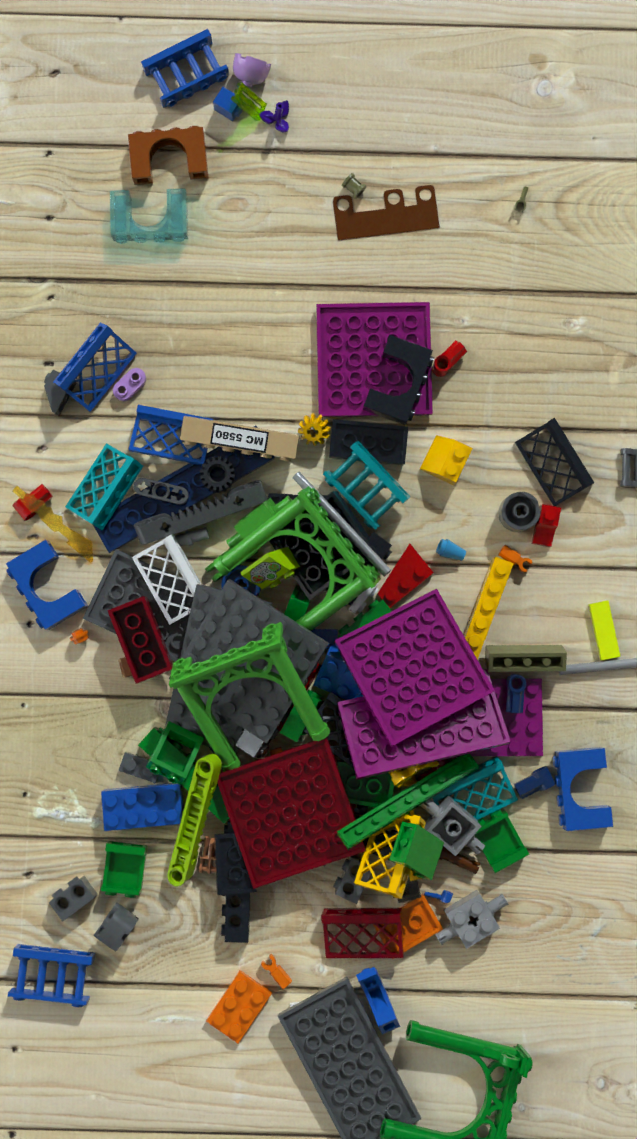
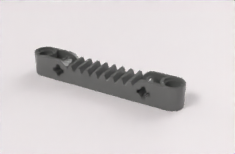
M257 480L229 490L227 496L222 494V500L215 497L212 503L208 499L207 505L200 502V507L198 508L194 504L193 510L186 507L185 513L178 510L177 516L174 512H171V516L165 513L158 514L134 524V528L140 544H147L261 504L267 500L262 482ZM236 496H239V502H235ZM163 522H166V524H167V527H166V528H163V526H162V523H163Z

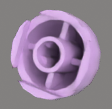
M235 53L233 71L235 76L242 80L241 84L252 88V84L259 85L263 83L269 74L271 64L250 56L245 58L241 54Z

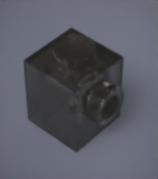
M408 877L402 899L397 898L398 903L421 898L417 880L410 881Z

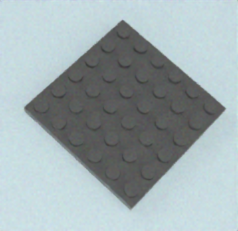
M229 579L181 658L192 657V664L196 662L201 663L209 660L214 655L227 653L232 648H240L251 641L261 640L263 629L266 626L282 622V637L287 646L286 653L304 685L329 643ZM258 659L251 664L255 668L263 669L268 662L264 659ZM245 662V663H243V664H240V665H237V666H240V667L245 666V669H247V667H246L247 662ZM272 665L270 671L279 674L275 665ZM225 670L216 673L219 677V680L221 678V675L225 672ZM248 677L235 680L219 690L213 698L211 707L265 743H268L293 702L286 690L278 683L266 678ZM205 679L198 684L203 688H212L215 683L210 679ZM200 695L203 702L206 703L208 696Z

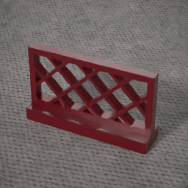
M324 908L321 921L324 930L326 958H404L402 908ZM328 924H335L341 930L334 936L328 930ZM349 924H355L360 930L353 935L346 928ZM369 924H374L379 928L374 935L365 929ZM388 924H397L398 931L394 935L385 929ZM362 931L370 938L365 945L356 938ZM342 932L351 938L346 945L337 938ZM381 932L390 938L384 945L376 938ZM333 941L342 948L339 952H330V945ZM353 941L361 947L358 952H352L348 948ZM372 941L380 947L377 952H371L367 948ZM393 941L399 946V952H391L387 946Z

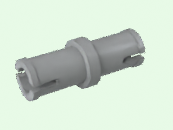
M204 527L191 532L187 530L185 533L175 537L180 546L186 544L190 546L194 542L209 539V533L207 528Z

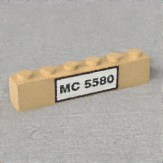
M190 416L183 417L180 440H184V444L195 446L196 443H202L205 448L215 449V446L223 447L222 450L234 452V449L242 450V454L253 455V452L261 453L260 456L265 458H272V455L280 456L279 460L291 461V458L295 459L299 439L298 434Z

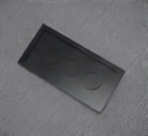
M333 419L329 458L348 459L353 451L350 447L359 441L379 463L405 465L409 427Z

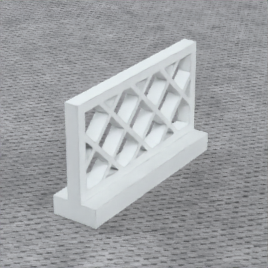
M169 535L132 558L170 625L190 614L191 608L184 606L186 596L194 597L196 584H201L175 535ZM163 544L168 550L166 558L156 556L158 547ZM144 555L152 557L149 568L141 565L140 557ZM155 558L165 561L162 571L152 569ZM168 562L176 564L177 571L175 575L165 573ZM151 571L161 574L159 584L151 583L149 579ZM164 575L174 577L172 588L161 586ZM177 579L186 582L185 592L175 590ZM160 588L171 591L168 601L160 599ZM173 592L184 594L181 605L171 603ZM170 605L180 608L178 616L171 619L168 613Z

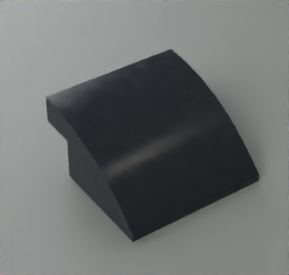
M332 491L325 497L328 503L379 556L381 554L339 492ZM309 518L301 519L302 531L312 533L315 528ZM296 519L282 529H295ZM321 528L317 535L314 536L315 539L320 537L322 540H329ZM340 530L339 533L342 535V537L347 538L350 541V539ZM280 535L269 540L275 550L289 547L300 566L294 570L295 574L293 577L309 600L314 599L329 589L330 579L327 564L320 552L311 543L293 535ZM351 542V544H352V546H353V547H352V550H353L356 554H360V555H361V557H362V558L364 559V561H365L364 565L368 564L370 561H369V560L363 555V553ZM334 546V558L332 559L333 563L335 560L343 558ZM344 564L336 565L337 576L343 579L350 576V571Z

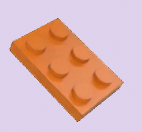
M423 893L399 907L402 908L401 920L404 952L443 930ZM373 924L376 931H378L379 928ZM388 924L385 927L392 935L398 931L397 924ZM383 932L379 934L384 944L390 939ZM393 941L387 946L391 952H399V946Z
M239 970L206 1019V1022L239 1044L272 992Z

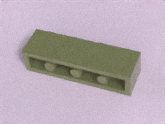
M486 645L485 665L488 672L566 671L567 652L562 645Z

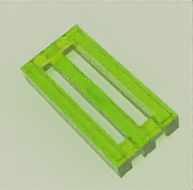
M238 82V89L234 90L235 96H232L231 100L255 121H260L261 117L259 114L265 110L267 103L244 83ZM242 91L251 99H248L244 94H242Z

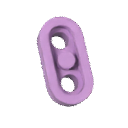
M139 368L131 369L114 385L113 394L119 401L129 400L145 385L146 375L143 370ZM134 375H139L138 380H133ZM120 388L126 389L124 393H119Z

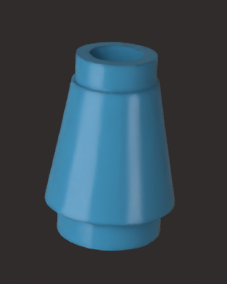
M441 539L436 553L440 554V557L462 561L466 555V550H463L448 539Z

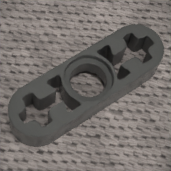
M139 478L134 482V490L140 496L176 505H184L189 500V493L183 487L147 478ZM145 482L147 487L152 488V484H155L152 489V495H150L151 491L147 489L140 492L141 489L138 488V485H142ZM160 486H164L167 489V493L163 497H159L156 494V490ZM170 488H173L172 492L175 494H179L180 491H183L182 494L185 496V498H181V500L178 501V498L176 496L171 495V499H168L171 493Z

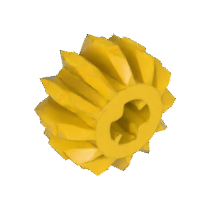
M314 413L311 414V417L304 416V421L299 423L301 428L298 429V433L302 434L300 439H307V445L312 441L314 447L317 446L318 442L323 444L325 442L324 439L329 437L327 432L331 429L329 426H325L328 420L322 421V415L316 418Z

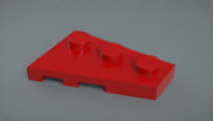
M410 543L377 593L389 608L434 573Z

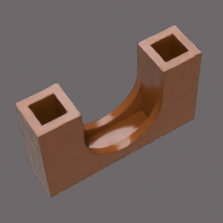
M190 126L186 129L175 127L165 131L155 129L151 132L136 131L133 134H128L134 185L153 183L151 166L153 155L158 149L168 145L179 147L186 153L190 180L209 178L203 127Z

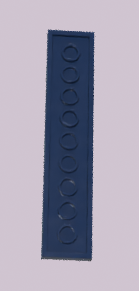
M220 446L208 452L206 460H210L214 456L215 458L220 456L231 462L235 471L234 482L275 459L274 455H272V458L261 457V453L253 452V455L242 454V450L234 449V452L222 450L223 447ZM189 463L159 480V482L185 488L189 493V500L184 505H176L140 496L137 493L120 502L103 530L94 526L107 551L111 553L115 549L138 538L134 528V524L163 513L171 516V512H174L175 515H178V510L183 512L186 510V507L190 508L194 504L196 505L217 493L210 491L202 483L200 478L202 465ZM219 467L214 468L210 473V477L213 481L220 482L225 477V471ZM152 484V488H151V487H146V488H145V489L151 491V492H150V495H152V489H153V486H154L155 484ZM160 486L156 490V494L159 497H163L167 493V489L164 486ZM170 488L171 493L168 499H171V495L176 496L178 498V501H180L181 498H185V496L182 494L183 491H180L179 494H175L172 492L173 488Z

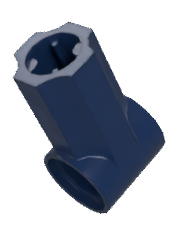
M511 674L506 680L505 711L523 713L526 680L521 675ZM515 678H519L521 681L518 688H513L511 684Z
M547 766L533 771L532 775L514 783L521 799L538 791L547 790L556 784Z

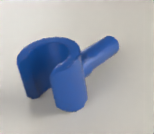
M443 890L442 895L425 892V897L436 898L444 903H449L453 896V893L447 890Z

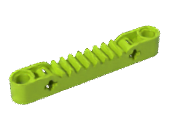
M216 754L204 756L195 765L167 873L168 881L176 887L183 885L191 879L198 858L197 850L200 847L198 844L202 840L200 838L203 834L202 829L205 827L204 822L207 820L208 807L211 805L210 800L213 797L212 794L215 791L222 766L221 759ZM207 762L210 764L211 769L207 767Z

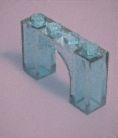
M167 189L166 215L160 223L150 227L141 226L132 219V202L129 190L110 191V223L113 241L124 244L127 241L145 243L146 240H154V242L173 240L175 242H182L184 239H188L186 189Z

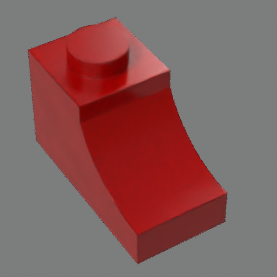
M542 504L539 506L540 517L535 524L531 544L551 547L556 528L558 527L561 508Z

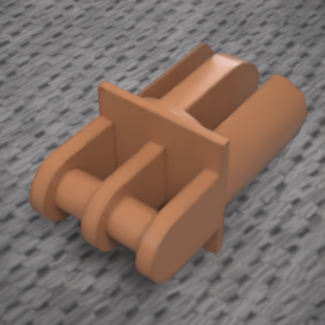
M205 836L202 857H200V873H203V871H206L208 874H211V872L216 873V867L213 866V860H215L214 838L210 840L209 836ZM205 859H209L208 866L205 865Z

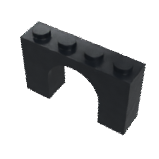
M389 335L382 357L404 365L412 375V386L406 393L398 396H391L370 388L363 410L406 425L408 420L412 421L415 410H412L413 404H418L421 392H418L420 385L424 386L428 377L425 371L427 367L431 368L435 358L431 356L433 350Z

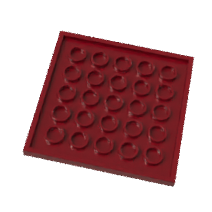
M327 737L320 741H312L219 774L217 783L253 889L366 851L363 841L348 850L337 834V831L356 819Z

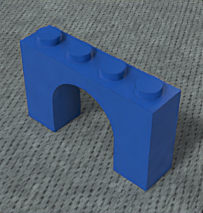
M48 540L42 541L6 563L8 575L11 579L16 580L18 592L22 596L25 595L28 600L26 602L27 607L31 612H35L38 617L36 618L37 624L41 629L44 628L45 630L52 629L88 607L80 591L77 589L52 602L43 601L37 596L33 585L35 575L41 568L59 558Z
M595 747L555 751L553 766L557 768L555 785L559 787L557 805L561 807V814H559L560 826H563V829L566 831L613 827L610 806H579L573 800L570 792L571 782L579 772L589 769L607 768L605 748Z

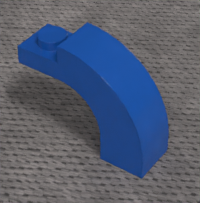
M375 967L366 968L361 973L356 974L382 1035L401 1027Z

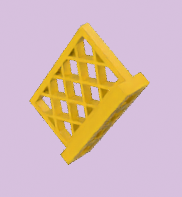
M405 814L369 837L365 848L366 851H364L354 881L355 885L402 899L411 869L397 863L394 867L388 869L385 861L390 859L391 853L382 857L379 849L389 844L391 850H393L391 842L396 840L398 834L388 838L385 831L395 825L399 833L398 823L403 820L410 821L409 823L418 824L425 828L426 822L421 816ZM383 832L386 840L376 845V836ZM376 851L380 859L370 864L369 856ZM382 863L386 871L376 877L373 868ZM370 870L373 879L368 882L361 881L363 874ZM388 875L390 878L388 888L381 887L379 880Z

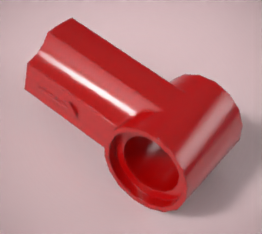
M455 340L441 355L436 357L432 366L434 375L438 377L445 376L467 353L465 346L461 342ZM443 363L446 368L440 369L437 364Z
M41 484L27 496H22L15 501L12 506L22 519L27 521L36 515L38 509L51 500L53 496Z

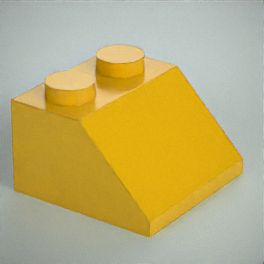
M436 435L420 470L454 486L473 448L454 439Z

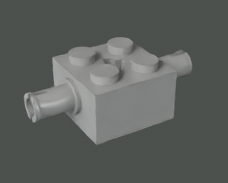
M447 796L439 806L431 799L420 805L430 814V817L425 821V830L444 842L443 846L456 856L465 845L476 854L481 853L479 848L481 850L484 849L485 845L474 837L475 833L482 826L476 818L450 796Z
M475 890L444 909L451 922L449 923L450 926L435 935L441 945L455 936L460 937L467 949L500 929L493 917L494 913L509 904L503 894L487 903V901L483 900L478 890ZM473 916L475 921L471 922L469 917Z

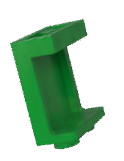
M505 810L493 812L490 814L491 818L485 821L484 819L478 820L482 827L474 835L475 838L485 845L482 851L495 873L530 855Z
M402 822L389 860L411 869L418 878L432 880L444 842L418 824Z
M108 841L105 848L107 853L103 884L100 891H104L106 895L111 896L121 893L125 894V897L136 898V895H140L142 892L147 845Z

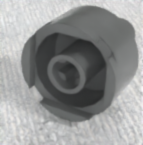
M527 492L513 493L502 501L499 507L498 518L506 529L512 532H523L534 526L540 517L538 501ZM519 508L521 509L522 513L520 516L517 515L516 511Z
M116 903L93 936L116 952L139 918L122 905Z

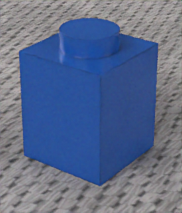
M222 87L213 101L214 110L229 120L234 121L236 116L239 117L243 111L242 98Z

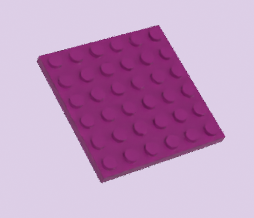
M430 302L316 304L319 415H322V417L378 416L363 410L370 388L391 396H398L406 393L412 386V375L404 365L382 357L389 335L431 349ZM427 367L425 371L428 377L425 385H420L418 392H421L418 404H413L412 410H415L413 416L433 414L432 368Z
M437 589L334 641L391 747L495 691Z

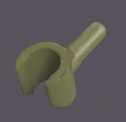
M525 186L523 188V192L520 199L514 205L515 210L517 208V204L523 205L522 212L525 210V198L528 191V187Z

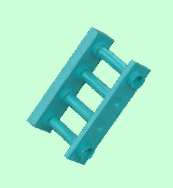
M358 441L350 447L353 450L351 452L352 455L334 473L328 470L323 475L326 477L325 481L331 487L334 486L364 517V523L369 528L376 530L381 526L377 521L396 502L399 503L401 501L405 503L411 496ZM357 460H362L366 464L365 469L345 487L338 478ZM370 474H375L379 478L378 483L358 501L351 492ZM388 487L392 492L391 497L371 515L364 506L383 488L386 489Z

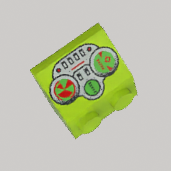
M289 547L266 553L240 573L244 578L262 589L267 587L273 589L281 584V579H288L295 574L294 570L300 566Z

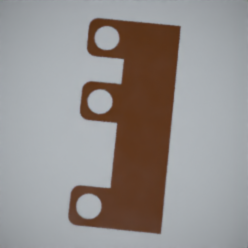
M432 185L418 186L415 189L417 205L412 206L404 205L401 189L386 190L384 192L385 209L354 212L351 196L334 197L333 207L338 240L440 228L434 187ZM421 190H430L431 198L426 201L422 200L419 195ZM397 193L400 201L397 204L389 203V194ZM340 199H346L349 202L347 210L342 211L338 209L337 202Z

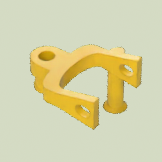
M435 761L410 767L403 771L397 770L388 773L391 775L394 785L402 788L412 786L418 782L414 776L418 771L423 768L436 767L439 763Z

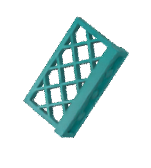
M106 443L65 507L103 530L144 466L134 458ZM111 450L113 458L106 460V455ZM126 459L122 467L119 468L118 461ZM114 463V470L107 472V465ZM102 467L103 474L95 476L97 469ZM115 475L111 484H108V477ZM103 479L104 486L97 488L96 481ZM92 483V490L85 493L86 486ZM104 491V495L98 500L97 493ZM93 495V503L86 505V497ZM81 499L82 506L76 509L73 508L76 501ZM93 507H94L93 512H92L91 515L88 517V516H87V509H90V508H93Z
M497 756L480 764L479 769L432 798L434 803L439 806L438 801L454 794L451 798L456 802L464 804L463 808L465 810L467 806L477 808L475 815H473L477 820L518 801L502 761ZM501 772L503 776L501 783L491 782L493 775ZM479 781L486 783L483 793L474 790L475 784ZM490 784L499 787L496 797L486 794ZM502 789L510 791L511 798L507 800L499 799ZM459 791H469L466 801L456 798ZM472 793L481 795L478 805L469 803ZM485 797L494 800L492 807L488 809L482 807Z

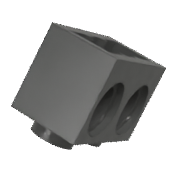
M351 856L350 859L344 861L342 866L344 872L341 877H337L333 887L336 888V895L357 904L364 887L354 884L357 874H353L351 868L354 865L360 866L361 859ZM370 870L363 874L361 881H368L371 874ZM346 883H351L354 886L351 892L343 890V886Z
M76 876L67 883L69 885L68 888L64 891L60 888L51 895L53 899L49 904L62 922L97 896V892L85 876H82L80 879ZM77 886H81L84 889V895L77 894ZM61 898L67 899L68 907H63L60 904Z

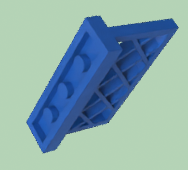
M100 322L53 383L91 412L137 352L116 335L109 326ZM111 335L114 338L115 347L106 348V340ZM120 349H127L130 352L125 359H120ZM115 350L116 360L107 361L106 351ZM97 352H103V362L94 363V355ZM116 363V371L113 374H108L107 364ZM103 365L104 375L95 376V366ZM85 367H91V376L82 378V370ZM104 378L105 385L100 389H96L95 379ZM92 380V390L83 391V381ZM73 382H79L78 392H71L68 389ZM92 393L93 400L87 405L84 402V394Z
M143 405L137 406V416L129 446L130 452L198 465L205 464L208 448H202V443H196L195 446L187 450L182 443L184 440H180L175 431L182 428L184 416L208 420L213 419ZM140 420L148 421L152 427L142 432L139 428ZM162 424L167 425L170 431L161 436L156 428ZM154 430L159 437L149 442L145 435ZM173 433L178 441L168 446L164 438ZM141 437L147 443L142 448L134 447L135 441ZM159 441H162L166 447L161 452L155 451L152 447ZM180 444L185 452L180 455H174L171 449ZM198 447L202 452L201 460L195 459L190 455Z

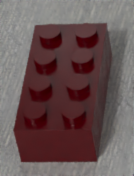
M143 596L107 610L135 684L172 670V660L147 597Z

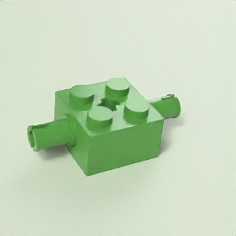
M286 496L282 501L275 504L269 498L240 519L234 526L238 533L226 540L229 547L232 549L290 503L292 499Z

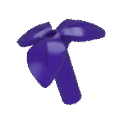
M288 100L276 104L275 114L271 111H263L259 114L261 119L267 124H272L276 121L275 128L278 131L287 132L289 130L288 122L281 119L289 113Z

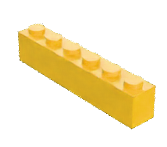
M498 557L492 558L464 632V637L477 660L514 564Z

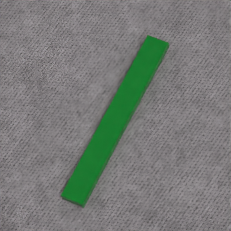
M471 754L461 755L337 831V834L349 850L479 769V765Z

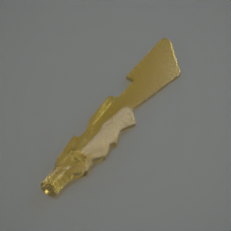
M18 486L13 489L12 492L20 497L21 501L32 513L35 511L52 531H59L68 539L66 542L86 560L93 562L92 541L63 525L62 516L54 514L52 508L47 507L44 501L37 500L34 494H28Z

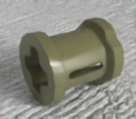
M353 173L342 183V187L347 188L355 199L366 189V185L361 184Z

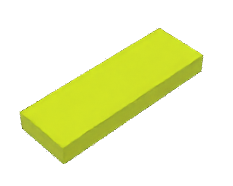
M609 600L588 604L600 660L621 657Z

